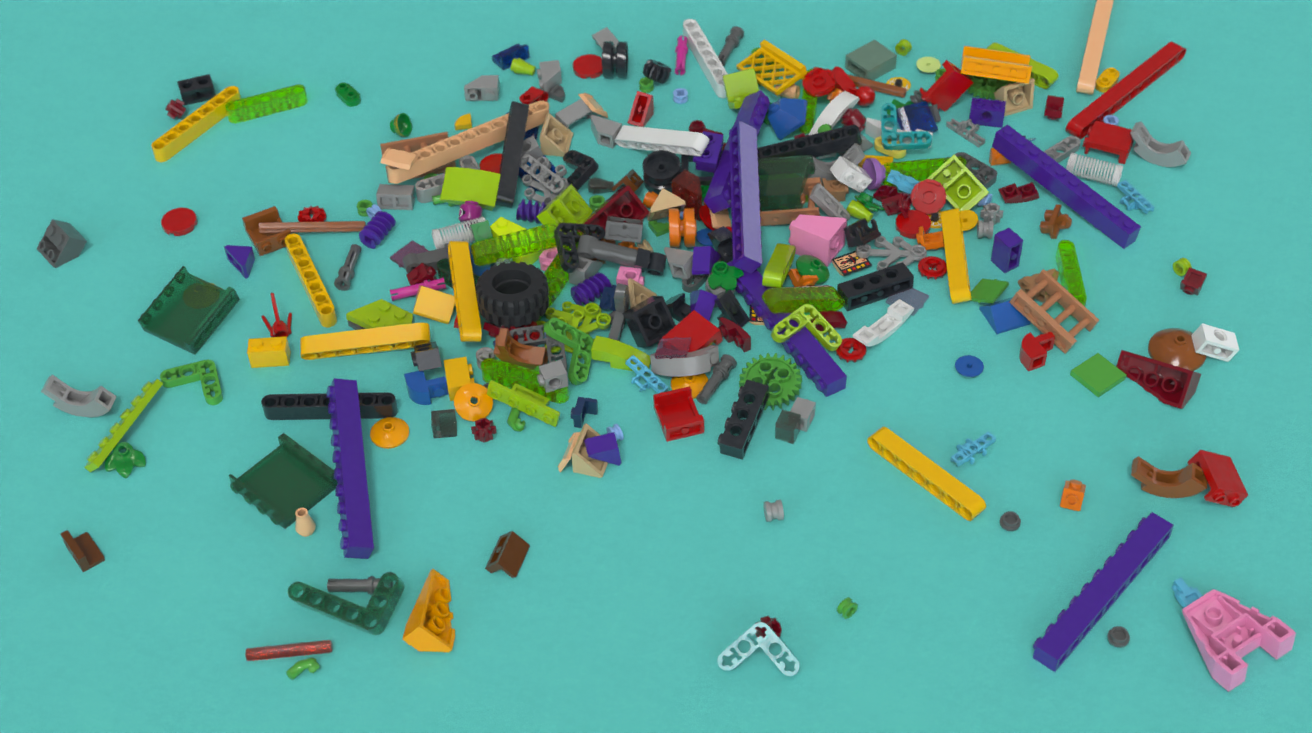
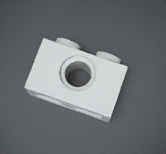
M842 156L829 169L838 181L860 193L872 182L871 177L863 168Z
M1202 323L1191 335L1196 353L1229 362L1239 351L1236 335L1233 332Z

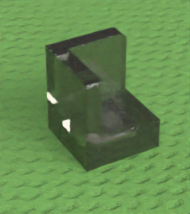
M454 409L431 411V426L434 439L457 436V419Z
M782 409L775 423V438L794 444L801 429V415Z

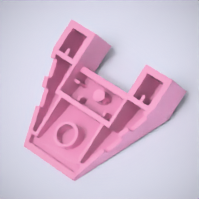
M1213 589L1183 608L1182 614L1211 677L1230 692L1243 683L1246 678L1248 664L1241 658L1260 646L1277 660L1292 650L1296 632L1280 619L1274 616L1269 618L1259 613V609L1254 607L1250 609L1239 604V600Z

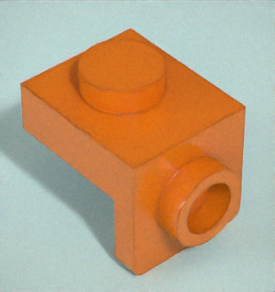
M994 148L990 149L989 163L991 166L1011 163L1010 160Z
M923 226L919 227V233L916 234L918 244H921L926 250L944 247L943 231L925 234Z
M790 269L788 272L796 290H812L819 279L817 275L801 276L797 269Z
M1066 480L1060 507L1080 511L1086 485L1078 480Z

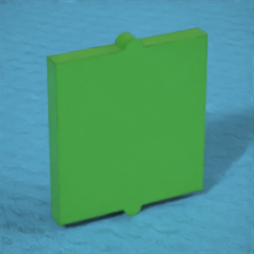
M982 278L971 291V301L993 304L1009 286V282Z

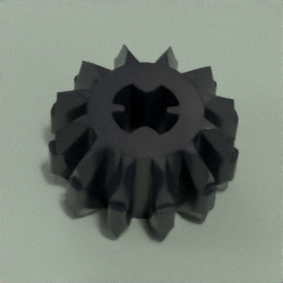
M649 59L644 65L642 73L653 81L666 83L671 75V69L664 63Z

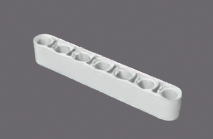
M694 19L685 20L683 22V37H687V45L716 95L720 98H727L723 82V75H727L726 70L697 21Z
M623 125L614 141L620 147L628 149L664 150L674 154L702 156L710 139L698 132Z

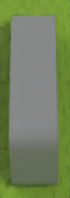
M465 155L460 158V168L480 170L473 156ZM445 173L416 182V195L420 203L432 202V196L441 194Z

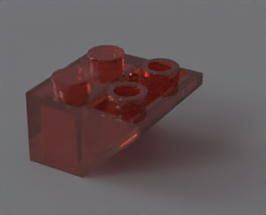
M684 170L672 180V194L685 200L686 205L684 209L694 208V217L700 222L702 220L699 215V209L702 206L700 180L697 175Z

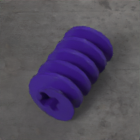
M522 199L517 208L516 219L528 220L529 222H534L535 220L536 223H540L536 216L546 207V203L543 202L539 206V201H536L532 205V200H529L528 204H526L525 199Z
M384 211L375 213L363 230L360 231V241L366 247L375 249L376 245H379L385 236L388 235L389 231L392 230V227L396 225L394 217Z
M598 272L594 276L589 277V279L584 280L583 283L580 282L577 286H573L570 292L574 302L582 306V303L586 305L589 301L594 302L595 298L599 299L604 287L612 288V285L607 276Z

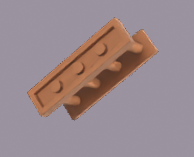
M448 132L380 144L381 152L383 155L387 148L412 153L448 138ZM455 161L442 165L438 168L425 172L411 179L424 177L425 175L430 173H445L446 167H456Z
M820 177L759 182V196L808 195V208L797 209V205H790L789 210H780V205L773 206V211L762 212V206H760V225L790 224L799 215L821 216L819 207H815V203L809 198L814 185L821 184Z
M1043 269L1035 279L1037 284L1027 293L1022 289L1017 291L1009 303L1043 334L1051 331L1055 335L1054 344L1066 354L1077 341L1074 337L1083 328L1090 332L1099 322V319ZM1044 289L1051 297L1039 306L1032 298ZM1058 302L1065 310L1053 319L1046 311ZM1072 315L1079 323L1067 332L1060 324L1068 316Z

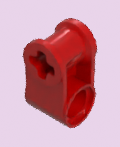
M532 86L519 97V100L523 104L530 105L537 101L547 102L549 95L548 92Z

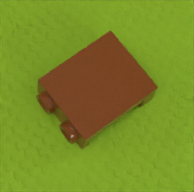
M276 206L242 218L245 231L259 256L286 247L285 237L291 234L289 229L280 233H259V223L282 222Z

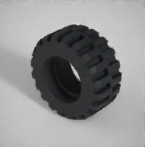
M510 261V263L503 262L498 266L490 267V270H485L477 280L478 310L484 319L489 323H494L496 326L500 327L502 325L505 328L515 326V328H518L521 325H530L533 321H538L540 316L542 317L549 307L547 277L539 268L532 264L527 265L525 262L516 263L515 261Z

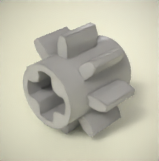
M989 203L983 206L980 217L984 218L983 222L993 221L994 225L1000 223L1003 211L1000 210L998 204Z

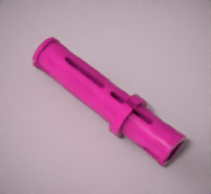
M682 35L677 38L678 42L675 49V73L677 75L679 70L680 75L685 73L686 54L688 53V39L684 36V40H682Z
M444 277L432 281L424 280L423 283L402 288L390 289L391 295L398 293V295L391 296L392 301L417 295L419 285L435 290L446 289L445 284L437 285L445 282Z

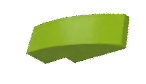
M596 335L591 348L592 360L610 362L611 368L633 371L625 363L626 360L634 355L648 369L650 368V356L623 342Z

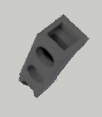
M448 243L445 244V248L419 254L410 253L404 256L403 263L406 272H411L422 262L428 267L432 266L435 270L449 268Z

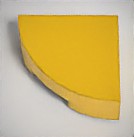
M470 113L462 115L455 122V130L472 128Z

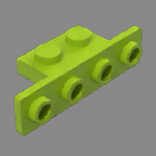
M492 380L489 382L488 396L512 408H517L554 427L557 426L560 412L548 407L549 398L516 383L512 389H509Z

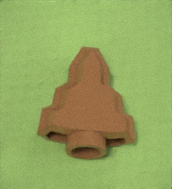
M1050 269L1046 271L1056 281L1058 280L1059 272L1057 270ZM1039 274L1025 276L1018 280L1020 288L1027 293L1037 284L1035 279ZM1042 289L1032 299L1044 303L1051 296Z

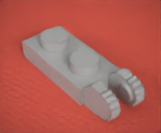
M820 183L814 185L809 198L829 217L845 218L848 221L850 214L843 205Z

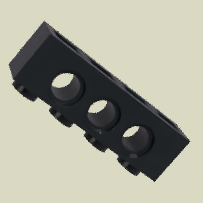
M902 262L838 284L837 298L844 308L850 311L912 290L914 275Z
M746 380L744 386L740 387L738 401L732 405V415L726 419L725 431L718 438L717 444L720 445L721 454L743 460L769 399V385Z

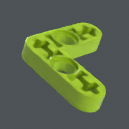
M810 304L802 305L776 324L771 332V337L775 342L783 343L806 327L829 351L837 350L842 343V338L838 332ZM789 320L797 321L798 327L791 326ZM815 324H821L824 327V331H818ZM784 328H786V331L784 332V334H780V335H779V334L777 333V332L783 331Z

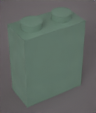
M873 40L846 55L845 69L857 77L875 80L896 68L897 55L878 41Z

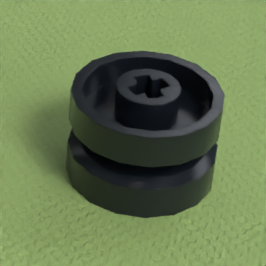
M604 41L602 52L603 77H613L616 67L617 77L627 78L628 42H618L615 52L614 43L612 41Z
M664 150L654 151L643 160V181L645 188L649 192L653 191L659 195L662 188L671 193L679 188L681 185V163L674 153Z

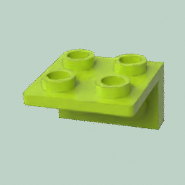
M754 68L723 75L730 109L741 108L746 96L759 91Z

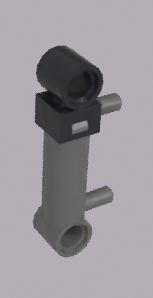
M581 235L577 248V253L580 257L597 258L632 268H640L643 273L646 271L656 276L663 275L667 256L661 253L651 252L642 248L636 250L600 241L590 235Z

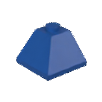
M781 98L770 104L768 119L779 140H782L805 124L807 101L805 99Z

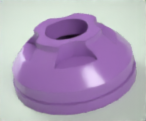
M867 158L863 163V169L872 179L867 189H878L886 178L885 167L877 159Z

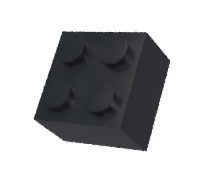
M651 296L622 313L637 347L653 345L676 326L663 296Z

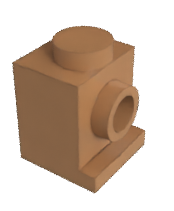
M822 178V186L839 202L845 201L846 194L849 192L848 186L838 180L826 181V178Z

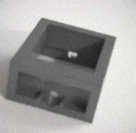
M608 216L605 239L641 243L643 220Z

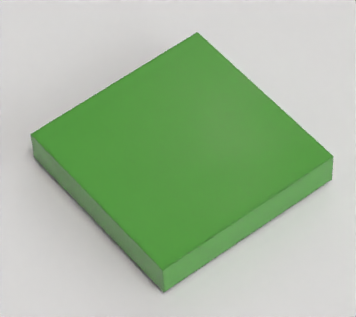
M1099 353L1090 357L1070 372L1073 378L1097 397H1100L1126 379L1124 372Z

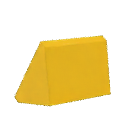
M419 285L413 314L449 324L455 306L454 295Z

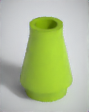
M514 58L511 64V71H514L516 74L533 76L536 70V66L527 63L521 58Z
M852 200L846 209L850 216L857 219L866 218L868 223L874 215L858 200Z

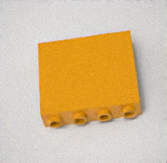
M964 46L961 74L1029 84L1032 66L1029 65L1030 55Z

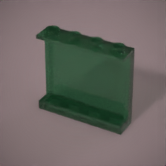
M812 155L758 158L760 211L803 208L801 195L808 175L814 174L816 170Z
M182 266L157 298L153 300L147 310L140 316L138 322L145 332L196 355L240 299L234 288L228 286L224 290L189 274L186 267Z
M283 433L278 437L280 446L240 477L236 478L232 474L228 476L231 482L230 488L234 493L241 494L248 504L255 505L258 511L263 515L269 516L275 525L279 524L286 529L296 521L295 512L297 509L306 508L309 511L336 489L337 480L334 479L333 469Z

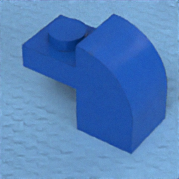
M423 371L404 374L409 397L417 404L431 405V398L449 394L445 376L426 380Z

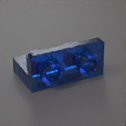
M520 44L513 45L493 55L492 61L502 70L511 67L514 58H521L522 60L530 58L529 46L527 44L522 46Z

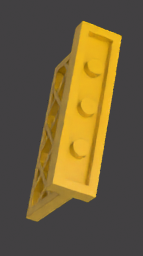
M766 40L760 42L761 48L736 65L739 71L752 68L755 71H762L761 74H756L757 83L776 96L798 80L803 81L805 79L804 76L807 74L804 64ZM761 54L764 55V58L756 59ZM767 62H774L773 65H766ZM763 63V66H755V64ZM752 64L751 67L744 68V66ZM776 69H784V71L776 72ZM765 70H773V72L765 73ZM794 75V77L786 79L787 76ZM783 76V79L775 80V77ZM772 77V80L764 81V78ZM782 84L779 88H774V85Z

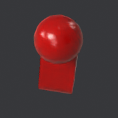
M836 66L831 70L836 79V85L832 92L835 89L847 91L859 97L860 100L857 104L864 107L874 102L875 92L871 87L861 86L856 89L854 82L841 67Z

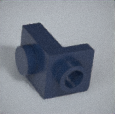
M612 285V288L604 287L599 304L601 309L616 311L614 294L617 285Z
M578 397L576 406L571 409V419L574 421V427L582 428L586 414L597 415V399Z

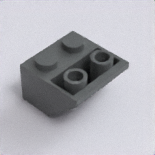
M52 219L38 244L37 250L54 268H58L79 257L87 241L70 223Z

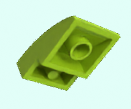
M955 155L928 177V179L941 183L946 191V200L954 208H959V211L971 210L989 194V191Z
M446 167L440 201L460 206L465 201H475L479 203L482 209L492 211L495 207L501 174L470 168Z
M570 184L536 217L555 239L554 231L558 224H583L593 211L572 184Z

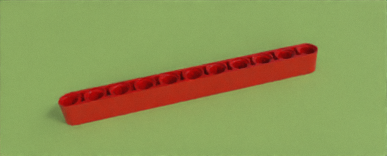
M1172 41L1166 44L1068 122L1065 131L1079 139H1083L1087 136L1089 127H1093L1095 120L1103 122L1105 116L1116 113L1180 62L1186 54V48Z

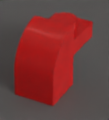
M1051 331L1040 334L1037 337H1034L1030 332L1022 339L1019 359L1028 372L1045 366L1047 351L1053 349L1055 335Z

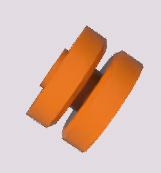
M685 208L683 210V220H680V211L678 209H669L670 248L680 247L681 236H684V245L686 247H695L697 229L694 208Z

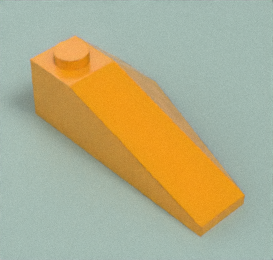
M434 569L430 570L410 614L402 640L418 651L450 652L452 651L455 639V629L451 628L453 612L449 611V602L451 601L449 580Z

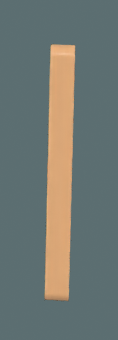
M1097 0L1076 90L1078 93L1093 95L1114 0Z
M537 101L529 105L525 131L544 124L546 114L549 113L548 102ZM509 113L412 152V154L419 155L410 170L387 165L389 182L393 184L404 182L465 155L472 154L505 140Z

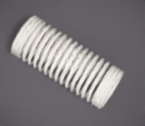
M1072 152L1066 169L1073 175L1075 174V176L1078 175V177L1081 176L1084 179H1093V181L1096 180V182L1099 181L1100 183L1117 187L1122 175L1123 165L1116 164L1115 166L1114 163L1112 165L1110 162L1108 167L1109 162L1105 166V161L1102 165V160L1099 164V159L1096 162V158L1093 161V157L1090 160V157L1087 159V156L1084 158V155L1081 157V155L1078 156V154Z
M479 217L470 221L452 224L448 227L445 226V228L442 227L439 230L437 228L432 230L436 249L445 248L444 245L449 241H468V244L472 243L474 237L470 227L471 222L472 224H474V221L477 223V220L478 223L486 221L485 218Z

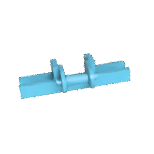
M1124 180L1118 183L1117 187L1126 195L1120 199V203L1125 204L1128 211L1141 209L1145 214H1148V211H1154V206L1129 182Z
M634 355L626 360L625 364L636 373V376L632 377L631 383H636L640 387V392L645 391L646 388H652L658 394L668 391L669 387ZM648 372L651 374V376L645 377L644 373ZM640 377L647 381L644 385L638 381ZM657 386H661L663 390L658 389Z
M988 431L975 441L967 438L965 444H958L956 446L958 452L951 456L950 461H954L957 467L969 460L970 464H973L975 462L973 455L977 452L979 454L983 452L982 455L985 456L987 454L986 448L996 442V437Z

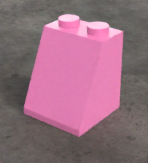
M799 215L790 223L788 242L790 245L796 246L795 254L800 256L812 255L820 259L828 267L832 262L831 259L835 258L845 246L846 236L844 228L846 227L847 219Z

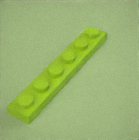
M156 379L151 383L148 381L141 388L143 392L131 401V408H127L120 415V422H116L109 429L110 435L108 437L105 436L98 444L99 449L93 451L88 456L87 460L89 462L84 467L86 470L92 472L100 467L163 385L160 380Z

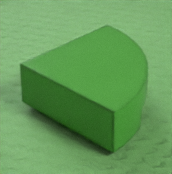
M657 220L648 222V227L656 237L669 233V223L657 222Z

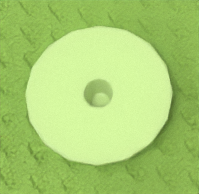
M923 57L917 61L916 66L923 72L932 73L940 69L941 64L939 60L933 57Z

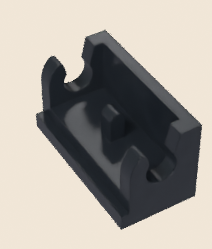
M866 218L845 227L844 232L848 247L862 246L881 236L876 221L874 219L871 220L872 228L868 227Z

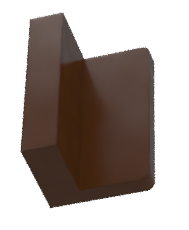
M632 169L611 189L614 191L624 183L626 186L629 185L635 192L644 181Z
M68 530L60 533L66 548L82 572L105 561L103 554L88 532L76 538H73Z
M513 531L500 536L485 569L490 573L502 569L511 578H515L530 545Z

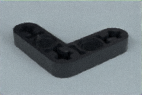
M570 150L563 156V161L567 166L575 169L567 178L569 185L572 184L576 191H578L598 170L599 165L592 157L576 150Z
M575 223L558 224L554 231L560 265L565 272L573 273L579 266L575 242L579 243L580 236L576 233V230H580L584 235H590L602 241L605 237V230L601 226ZM563 245L569 246L571 251L565 250Z

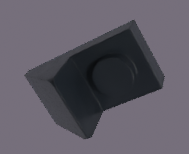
M724 226L709 232L707 235L715 250L720 254L721 261L726 263L733 261L732 232Z
M731 289L726 290L714 300L722 312L717 317L718 320L721 317L726 318L741 328L749 322V317Z
M685 293L673 296L666 301L672 318L679 322L691 313V306L685 303Z

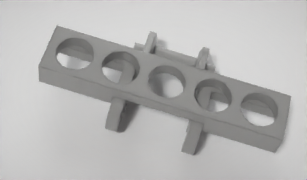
M952 118L950 122H946V127L978 148L985 144V139L975 133L979 130L980 125H974L971 119L963 120L959 123ZM971 126V130L968 131L966 128Z

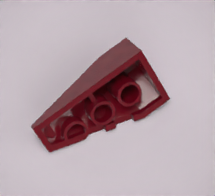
M627 185L621 187L609 197L583 224L599 225L606 231L608 216L642 220L649 214V211L630 186ZM576 230L580 236L584 235L580 230Z
M1121 350L1116 365L1128 378L1154 395L1159 401L1183 409L1195 394L1201 377L1200 373Z

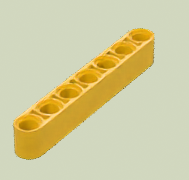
M236 86L225 88L151 144L155 160L157 162H166L242 104L239 88Z
M959 208L941 211L951 300L953 304L971 301Z
M298 234L287 235L285 237V244L288 256L321 325L327 328L334 326L337 323L334 305L301 237Z
M449 241L448 257L461 342H480L482 331L468 241Z
M412 323L304 336L300 339L301 358L313 360L413 348L415 345L430 343V326L427 323Z
M881 427L868 437V445L873 451L964 519L971 521L986 509V503L981 496L887 427Z

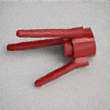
M271 293L276 322L271 327L264 315L261 318L268 328L271 337H288L292 333V313L288 314L286 325L279 318L274 293Z

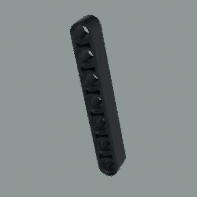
M512 101L509 110L499 170L501 175L495 202L497 205L512 208L515 198L529 105Z
M849 125L757 148L758 172L809 160L812 157L817 158L846 151L855 143L861 146L862 137L860 129L856 125Z
M388 392L358 393L361 419H380L397 415L398 409L394 394ZM327 393L270 394L264 396L261 400L264 415L269 420L331 419V414L328 413L330 398L327 397Z

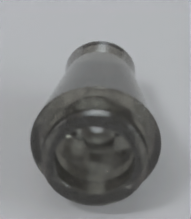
M597 177L589 178L588 192H592V194L613 192L611 188L614 186V182Z

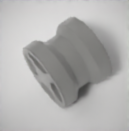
M978 220L977 238L985 236L992 239L993 221L983 222Z
M483 347L476 352L477 366L480 370L490 371L495 368L496 360L492 348Z
M776 500L773 503L769 501L764 502V514L767 522H771L773 519H784L781 500Z

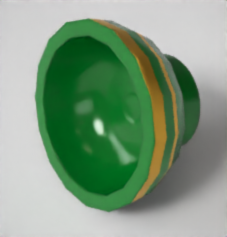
M406 113L396 115L394 120L390 122L391 131L402 137L409 136L412 131V123Z

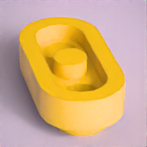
M1115 68L1105 69L1096 80V90L1105 93L1112 88L1119 80V71Z

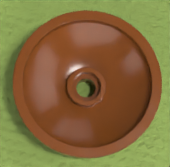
M1180 328L1160 330L1151 337L1148 344V353L1151 359L1191 371L1200 368L1207 356L1195 352L1191 337L1193 333Z

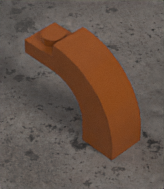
M500 328L499 335L495 339L494 355L498 359L511 366L529 371H534L536 366L548 363L546 347L521 344L512 338L508 329Z
M1139 456L1133 459L1131 476L1142 482V490L1152 495L1164 498H1185L1207 489L1208 482L1202 468L1194 463L1177 471H1164L1152 466Z

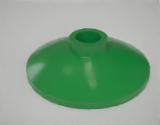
M801 255L797 259L796 268L801 276L817 275L819 279L816 284H822L828 280L829 270L820 259L812 255Z

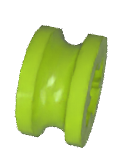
M902 39L896 44L895 49L899 55L905 56L911 51L912 45L908 40Z
M1183 257L1173 263V270L1179 276H1184L1189 267L1192 268L1191 263Z

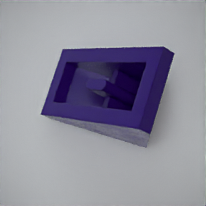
M224 246L227 260L245 279L248 278L255 261L252 247Z
M712 246L693 248L692 275L711 273L713 265L720 259V254Z
M701 289L691 292V312L695 310L710 321L715 305L714 300H716L717 295Z
M614 432L587 438L584 441L588 457L615 465L621 464Z

